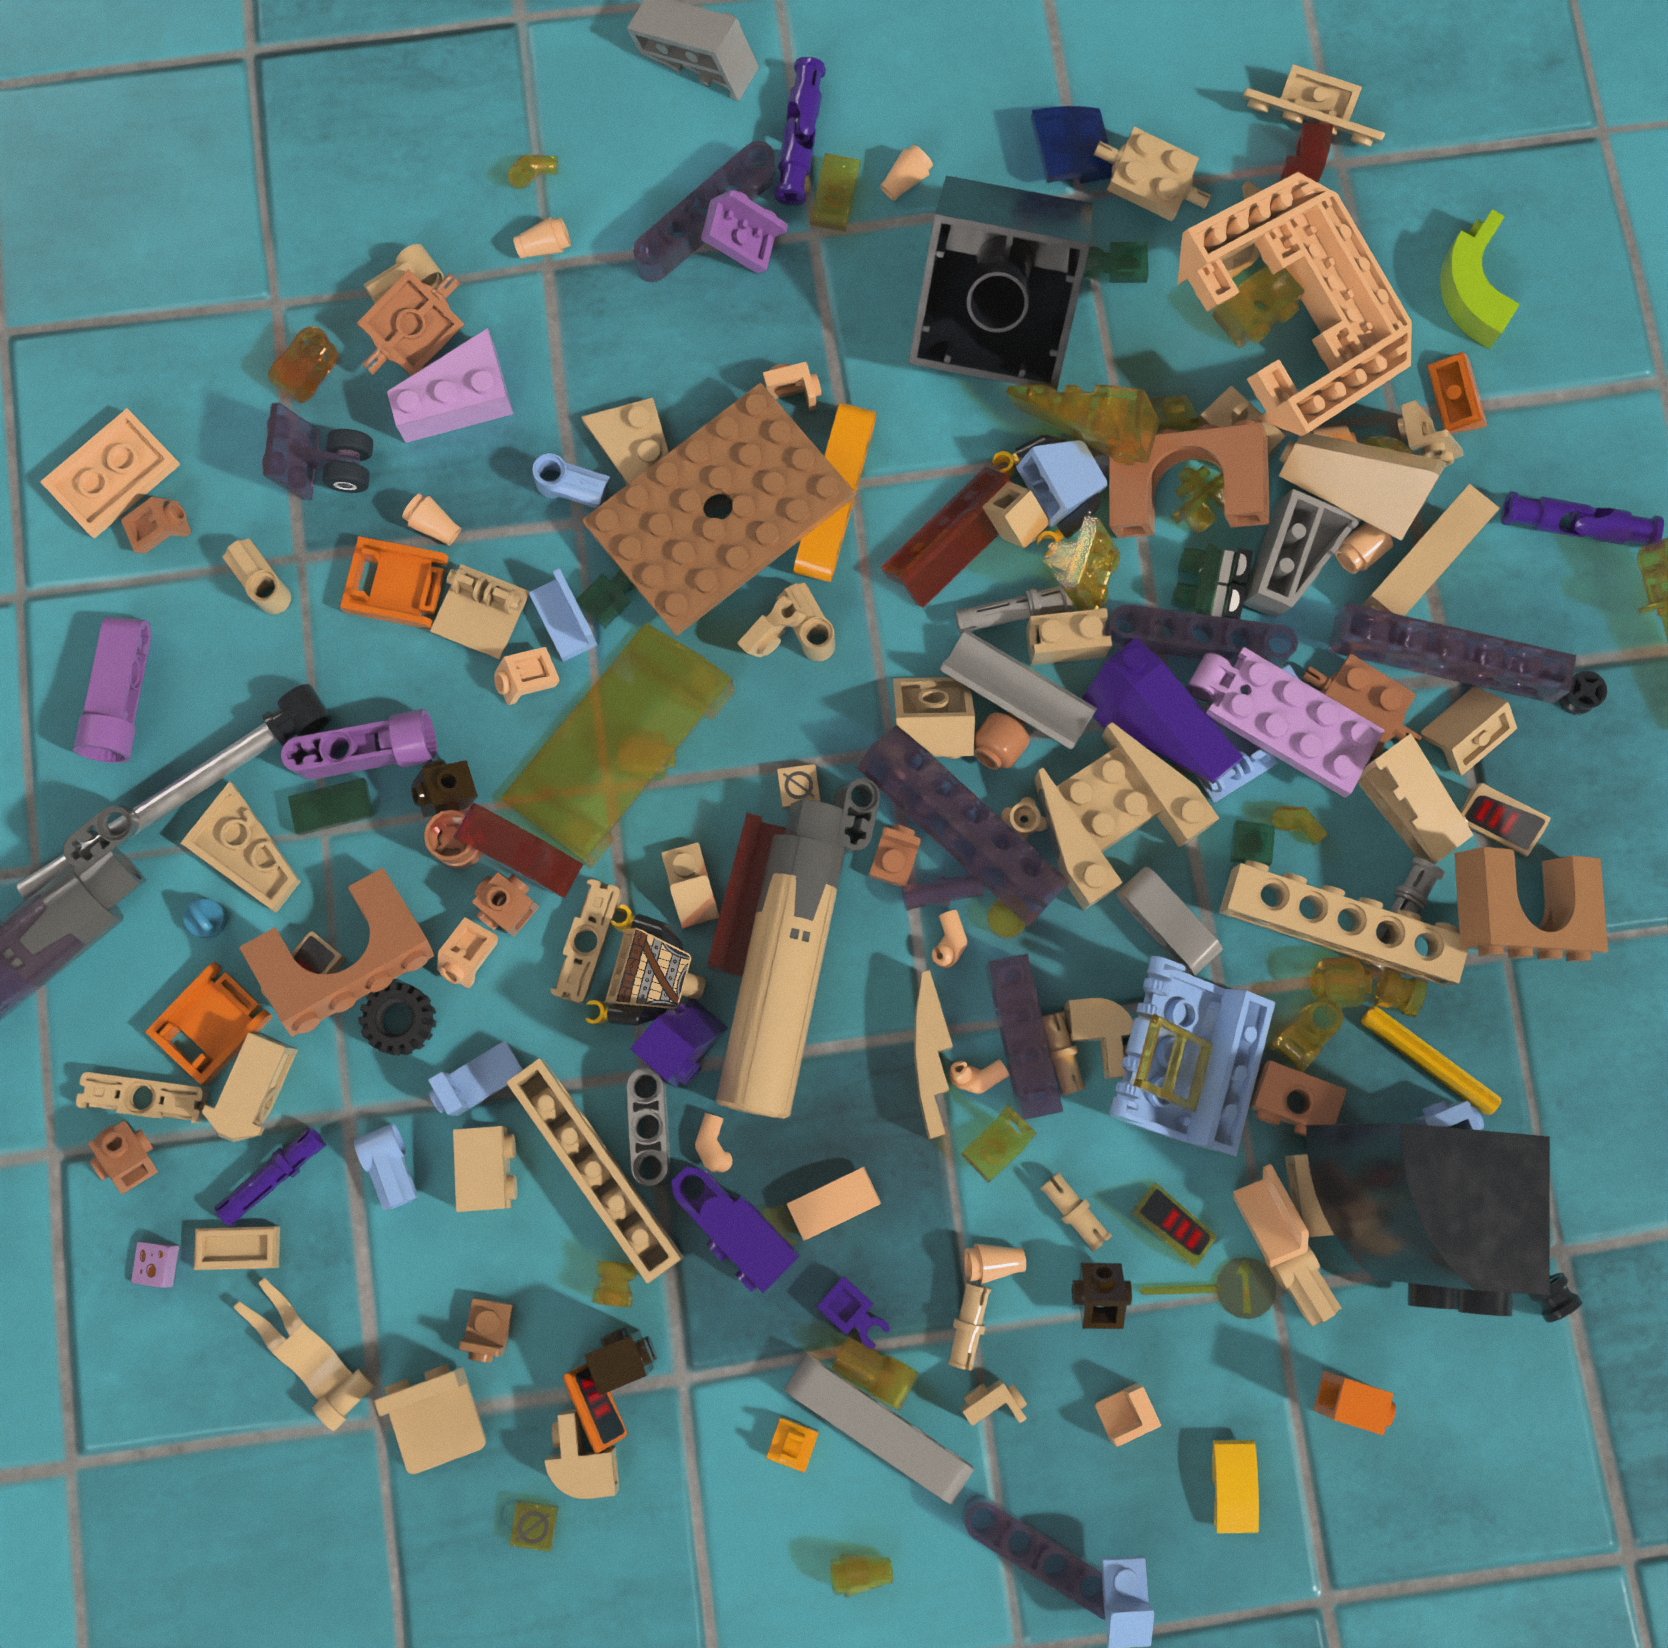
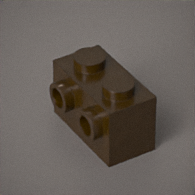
M628 1327L621 1328L600 1338L601 1346L592 1349L584 1355L599 1396L646 1377L654 1369L652 1363L657 1359L650 1337L646 1336L643 1338L640 1330L629 1333Z

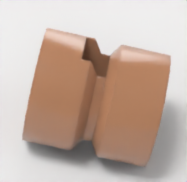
M455 810L441 811L433 816L426 825L424 832L425 845L432 855L449 868L458 870L469 868L476 864L483 855L485 848L484 835L478 826L462 812Z

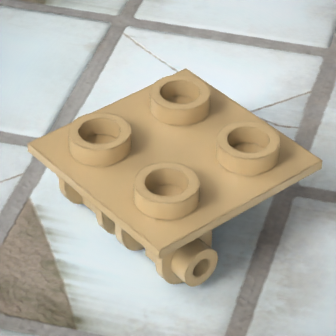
M460 564L458 571L451 569L447 576V583L451 584L430 629V633L500 660L529 597L528 592L530 591Z

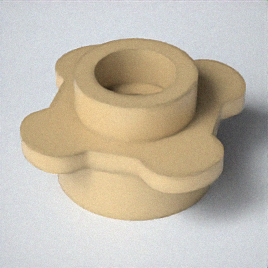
M1030 797L1022 798L1020 803L1016 804L1013 808H1005L1001 813V820L1009 825L1012 830V838L1016 842L1026 841L1028 835L1035 831L1042 832L1047 825L1046 818L1040 815L1035 800ZM1022 816H1025L1027 818L1026 823H1022L1020 821V818Z

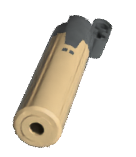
M859 778L841 785L836 790L832 805L809 799H802L792 803L785 834L772 837L716 1096V1102L720 1106L770 1118L785 1119L791 1115L844 855L864 849L870 843L873 834L880 792L876 784L867 778ZM853 788L858 790L862 796L861 807L855 805L852 801L851 792ZM845 829H848V834L853 836V841L850 842V836L845 834Z

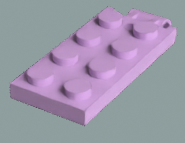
M1245 647L1239 652L1238 660L1234 667H1232L1228 660L1218 654H1205L1187 686L1188 691L1197 699L1205 702H1214L1206 712L1211 719L1344 798L1352 793L1384 732V729ZM1240 689H1244L1247 695L1242 694Z

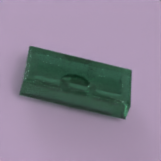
M365 778L288 796L293 825L298 836L375 817L368 783Z

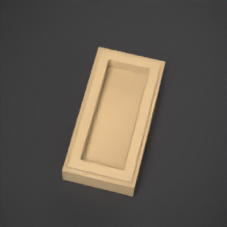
M280 1226L195 1229L194 1270L279 1268Z

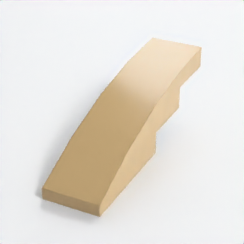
M930 970L922 972L920 976L914 1027V1061L918 1098L928 1140L946 1134L935 1100L936 1095L949 1091L938 1053L951 1050L953 1047Z

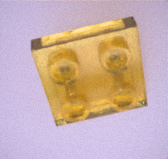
M1085 516L1077 541L1051 542L1048 544V549L1052 553H1056V555L1043 558L1046 566L1061 571L1056 572L1054 578L1057 582H1062L1061 587L1078 611L1100 609V607L1105 606L1108 598L1107 585L1111 573L1117 570L1120 561V553L1101 520Z

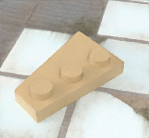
M653 398L581 417L583 424L618 470L626 485L669 453Z
M231 781L227 783L181 842L182 845L276 913L301 882L235 784Z

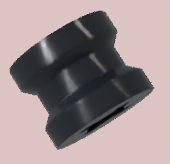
M1582 671L1566 680L1560 686L1558 701L1566 712L1572 715H1582L1599 706L1605 700L1607 685L1599 674L1592 671Z
M1562 1272L1550 1275V1295L1528 1294L1533 1301L1540 1304L1542 1307L1541 1315L1548 1323L1566 1317L1582 1305L1579 1296L1571 1293L1567 1287L1568 1279Z

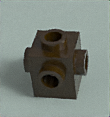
M444 760L429 762L422 767V770L411 785L412 799L416 806H420L424 818L447 810L461 812L460 810L468 809L478 797L467 760L446 764Z
M1081 1263L1079 1280H1072L1071 1294L1072 1304L1079 1305L1082 1329H1123L1126 1307L1131 1306L1132 1286L1130 1280H1124L1122 1263Z

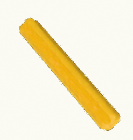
M1372 1006L1363 1015L1361 1023L1464 1100L1469 1101L1471 1105L1483 1114L1492 1115L1497 1110L1502 1101L1500 1096L1379 1007Z

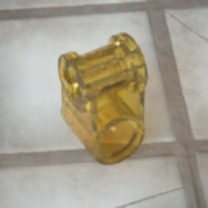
M1328 999L1308 1003L1274 1036L1268 1047L1272 1051L1277 1049L1294 1064L1293 1069L1302 1072L1314 1061L1321 1052L1322 1047L1340 1029L1344 1017L1342 1009L1337 1003ZM1317 1007L1323 1008L1329 1015V1024L1324 1029L1317 1027L1313 1021V1012Z

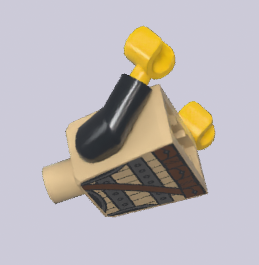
M618 905L616 907L617 910L627 914V919L622 923H616L614 920L610 921L615 929L624 932L606 999L605 1002L598 1000L588 1001V1005L599 1006L600 1016L597 1019L585 1018V1020L591 1024H603L608 1020L611 1024L638 1026L654 1021L658 1016L666 1013L667 1009H677L681 995L699 1000L704 992L706 980L704 977L688 973L691 955L683 951V943L666 923L642 914L635 916L626 905Z

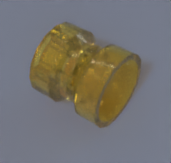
M1386 968L1376 986L1374 1005L1384 1009L1390 1007L1398 1008L1402 1015L1415 1018L1424 1003L1427 982L1416 977L1407 980L1398 971Z
M598 1260L596 1274L599 1278H602V1281H599L598 1286L593 1289L591 1302L609 1306L632 1307L634 1294L630 1290L631 1285H628V1282L636 1278V1267L629 1263Z

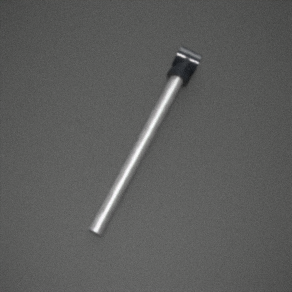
M303 684L288 691L279 699L277 703L278 710L273 713L268 711L262 715L265 723L134 807L133 810L139 818V827L133 836L277 742L284 746L295 735L314 734L324 728L331 721L332 717L310 684ZM122 815L108 824V826L114 833L122 834L127 828V820ZM98 835L91 841L81 842L82 848L78 853L81 857L87 855L93 857L90 849L105 839ZM62 854L17 884L18 891L27 900L69 866L70 863Z

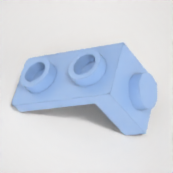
M501 1042L450 1074L440 1072L430 1078L428 1081L433 1090L428 1094L440 1113L446 1111L448 1115L458 1117L507 1087L508 1084L506 1082L521 1072L523 1068L509 1044Z
M1445 1100L1433 1103L1422 1108L1424 1116L1413 1120V1123L1417 1125L1449 1127L1457 1124L1458 1128L1481 1130L1484 1128V1122L1479 1111L1474 1106H1471L1469 1101L1455 1102L1448 1106Z

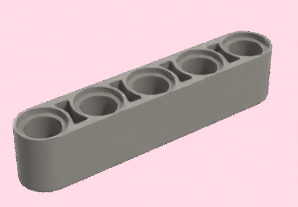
M807 1353L784 1387V1390L797 1401L951 1505H953L975 1469L953 1451Z

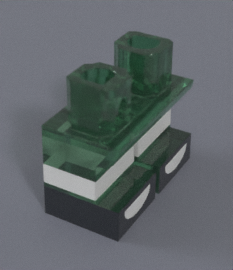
M1208 543L1204 550L1184 548L1180 556L1178 571L1197 575L1195 585L1177 581L1171 605L1188 610V619L1233 630L1241 617L1254 551L1240 548L1236 552L1217 549V546Z

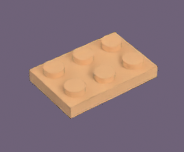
M126 408L40 482L85 531L95 539L181 464Z

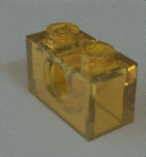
M1266 265L1238 285L1239 293L1217 306L1212 317L1240 349L1250 341L1254 344L1261 341L1271 331L1270 326L1280 320L1282 323H1285L1291 319L1300 309L1298 303L1305 290L1286 268L1273 275L1268 265ZM1253 303H1261L1267 310H1260Z

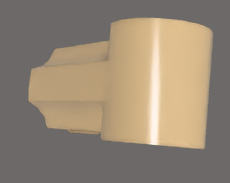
M413 244L406 247L397 256L396 264L363 284L374 303L408 269L422 283L433 288L444 279V274L424 246Z
M250 538L237 540L227 547V551L222 557L245 588L247 595L265 613L273 615L285 611L291 602V593ZM275 587L270 596L262 598L263 593L268 588Z
M795 583L785 588L776 597V600L778 601L781 597L785 596L793 601L786 609L787 618L791 617L797 610L806 614L805 619L800 625L792 627L801 643L804 655L812 661L821 662L827 660L835 651L833 625L823 615L806 583ZM814 634H823L827 637V640L819 645L808 641Z
M1309 1246L1307 1253L1273 1267H1269L1265 1259L1276 1281L1283 1289L1288 1290L1296 1306L1310 1326L1325 1322L1342 1309L1318 1271L1320 1264Z

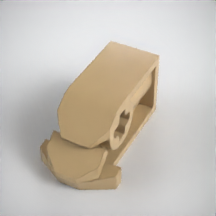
M247 1034L216 1106L205 1105L202 1111L218 1136L236 1142L262 1135L265 1127L258 1124L263 1123L270 1114L298 1049L264 1035Z

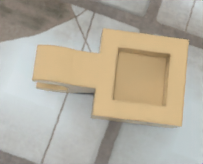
M781 597L775 603L768 616L762 615L737 644L747 654L760 658L769 655L779 646L781 642L780 637L787 631L784 627L800 625L805 619L806 614L797 610L791 617L787 618L786 609L793 601L788 597Z

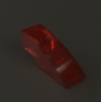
M1303 123L1296 142V156L1286 157L1280 174V181L1299 172L1319 183L1330 150L1333 125Z
M472 803L453 837L509 871L564 899L583 866L581 862L476 803Z

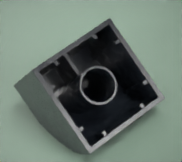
M946 175L934 216L908 364L1057 392L1090 247L1093 203Z
M1406 1123L1306 1125L1310 1175L1316 1197L1332 1232L1345 1251L1372 1278L1408 1283L1409 1306L1455 1309L1462 1313L1512 1316L1513 1293L1550 1295V1136Z

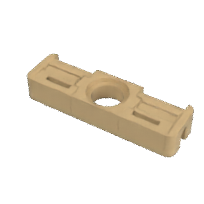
M590 879L586 883L591 889H588L580 913L581 918L574 917L562 953L567 959L564 960L558 977L557 989L550 988L554 996L578 1004H584L587 1001L612 927L610 921L614 920L617 912L616 907L619 905L622 897L618 887L610 884L605 885L594 879ZM591 931L597 936L596 947L587 953L579 951L576 947L577 936L581 932Z
M85 1072L81 1075L79 1083L84 1086L83 1094H77L76 1105L79 1108L88 1109V1106L93 1108L115 1110L116 1113L162 1119V1117L190 1120L191 1123L198 1124L204 1121L205 1116L202 1111L204 1106L207 1105L209 1091L206 1088ZM146 1086L152 1092V1102L147 1108L138 1109L133 1102L134 1093L138 1088Z

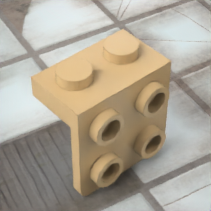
M448 1364L424 1372L426 1380L410 1386L409 1379H405L384 1387L386 1395L374 1400L379 1417L389 1413L408 1473H420L481 1450L486 1445L485 1433L464 1367L450 1371Z

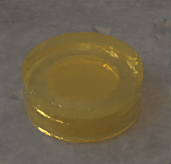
M1000 899L990 908L987 915V923L990 930L996 936L1004 939L1014 938L1025 928L1027 912L1024 906L1015 899Z

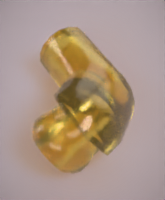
M523 155L510 167L507 175L508 181L513 187L521 189L528 186L539 174L558 175V156Z
M1281 806L1272 813L1271 821L1274 828L1280 831H1301L1313 846L1328 835V832L1305 807Z

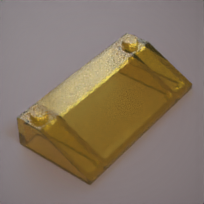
M645 623L500 799L591 869L615 840L610 832L699 721L704 715L712 720L734 694L735 688L732 678L700 654Z

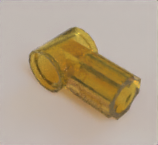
M850 1336L847 1337L832 1365V1369L851 1381L857 1382L869 1389V1394L899 1411L920 1374L890 1355L885 1357Z

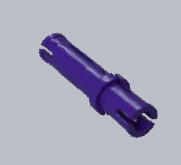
M310 1126L306 1128L304 1132L284 1149L278 1148L273 1152V1158L250 1176L228 1197L215 1205L214 1210L217 1211L216 1214L228 1226L234 1225L236 1221L271 1193L280 1183L289 1176L294 1178L300 1173L299 1168L313 1155L326 1147L324 1139L314 1128Z

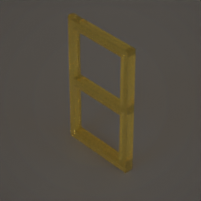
M1153 1014L1133 1086L1186 1110L1196 1112L1213 1044L1173 1022ZM1160 1027L1176 1034L1162 1088L1147 1082ZM1186 1040L1201 1047L1188 1100L1173 1093Z

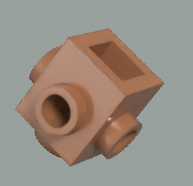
M499 872L493 878L490 876L486 877L478 885L474 892L477 897L472 901L480 909L476 917L493 931L500 925L513 937L517 935L534 915L539 906L525 895L530 890L527 885L513 874L506 879ZM506 899V902L500 906V903Z
M125 1120L118 1125L105 1128L95 1139L88 1142L96 1155L89 1160L90 1164L102 1181L110 1177L121 1195L158 1172L147 1155V1152L154 1149L141 1128L133 1133Z

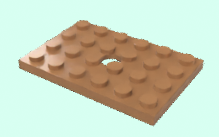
M760 382L582 519V522L677 637L856 496L851 486ZM716 494L725 495L733 502L731 513L722 520L708 518L703 510L706 500Z

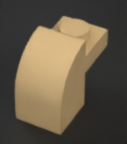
M1104 998L1068 1000L1064 1004L1071 1042L1100 1040L1104 1079L1124 1077L1125 1069L1122 1067L1124 1057H1128V1054L1126 1053L1127 1044L1122 1045V1038L1130 1037L1134 1022L1129 1013L1119 1004Z
M576 1409L562 1411L557 1415L558 1422L552 1423L554 1448H560L561 1454L550 1455L545 1460V1467L551 1481L560 1491L578 1499L615 1496L619 1491L616 1447L606 1448L599 1453L593 1450L583 1451L580 1418Z

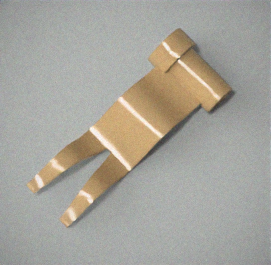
M264 1277L258 1284L281 1315L285 1329L290 1336L288 1339L268 1320L241 1301H238L233 1307L258 1331L269 1350L282 1363L292 1369L318 1400L312 1407L314 1413L329 1429L336 1431L347 1420L346 1414L376 1384L361 1368L352 1373L331 1346L303 1322L288 1299Z

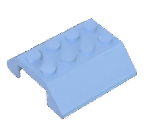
M1151 956L1147 969L1149 978H1145L1143 984L1146 995L1144 1002L1138 1003L1136 1010L1138 1018H1134L1126 1048L1128 1057H1124L1122 1067L1125 1069L1123 1081L1117 1082L1115 1089L1117 1097H1113L1109 1115L1116 1120L1180 1142L1237 1156L1275 1002L1247 990L1222 988L1182 972L1186 968L1182 964L1167 958Z

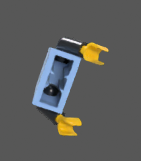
M1041 435L1015 448L1016 452L1013 454L1006 451L996 453L992 462L993 466L1003 462L1009 464L1008 467L997 472L998 478L1002 480L1012 477L1015 472V465L1018 464L1016 468L1050 521L1049 526L1057 525L1058 529L1054 532H1042L1038 536L1036 543L1037 546L1044 539L1053 540L1055 546L1044 555L1045 557H1051L1058 551L1059 541L1064 537L1069 539L1092 520L1101 503L1099 494L1107 487L1105 477L1109 476V458L1103 454L1093 457L1085 442L1081 440L1068 442L1066 439Z

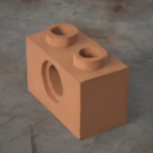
M1270 1060L1261 1064L1249 1109L1257 1111L1256 1118L1266 1123L1279 1126L1280 1121L1294 1125V1133L1307 1138L1306 1125L1336 1124L1347 1089ZM1292 1091L1297 1092L1303 1099V1108L1298 1114L1292 1112L1287 1105V1097Z

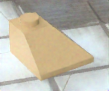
M952 677L893 678L896 725L935 757L957 759L962 756H974L975 713L970 688Z

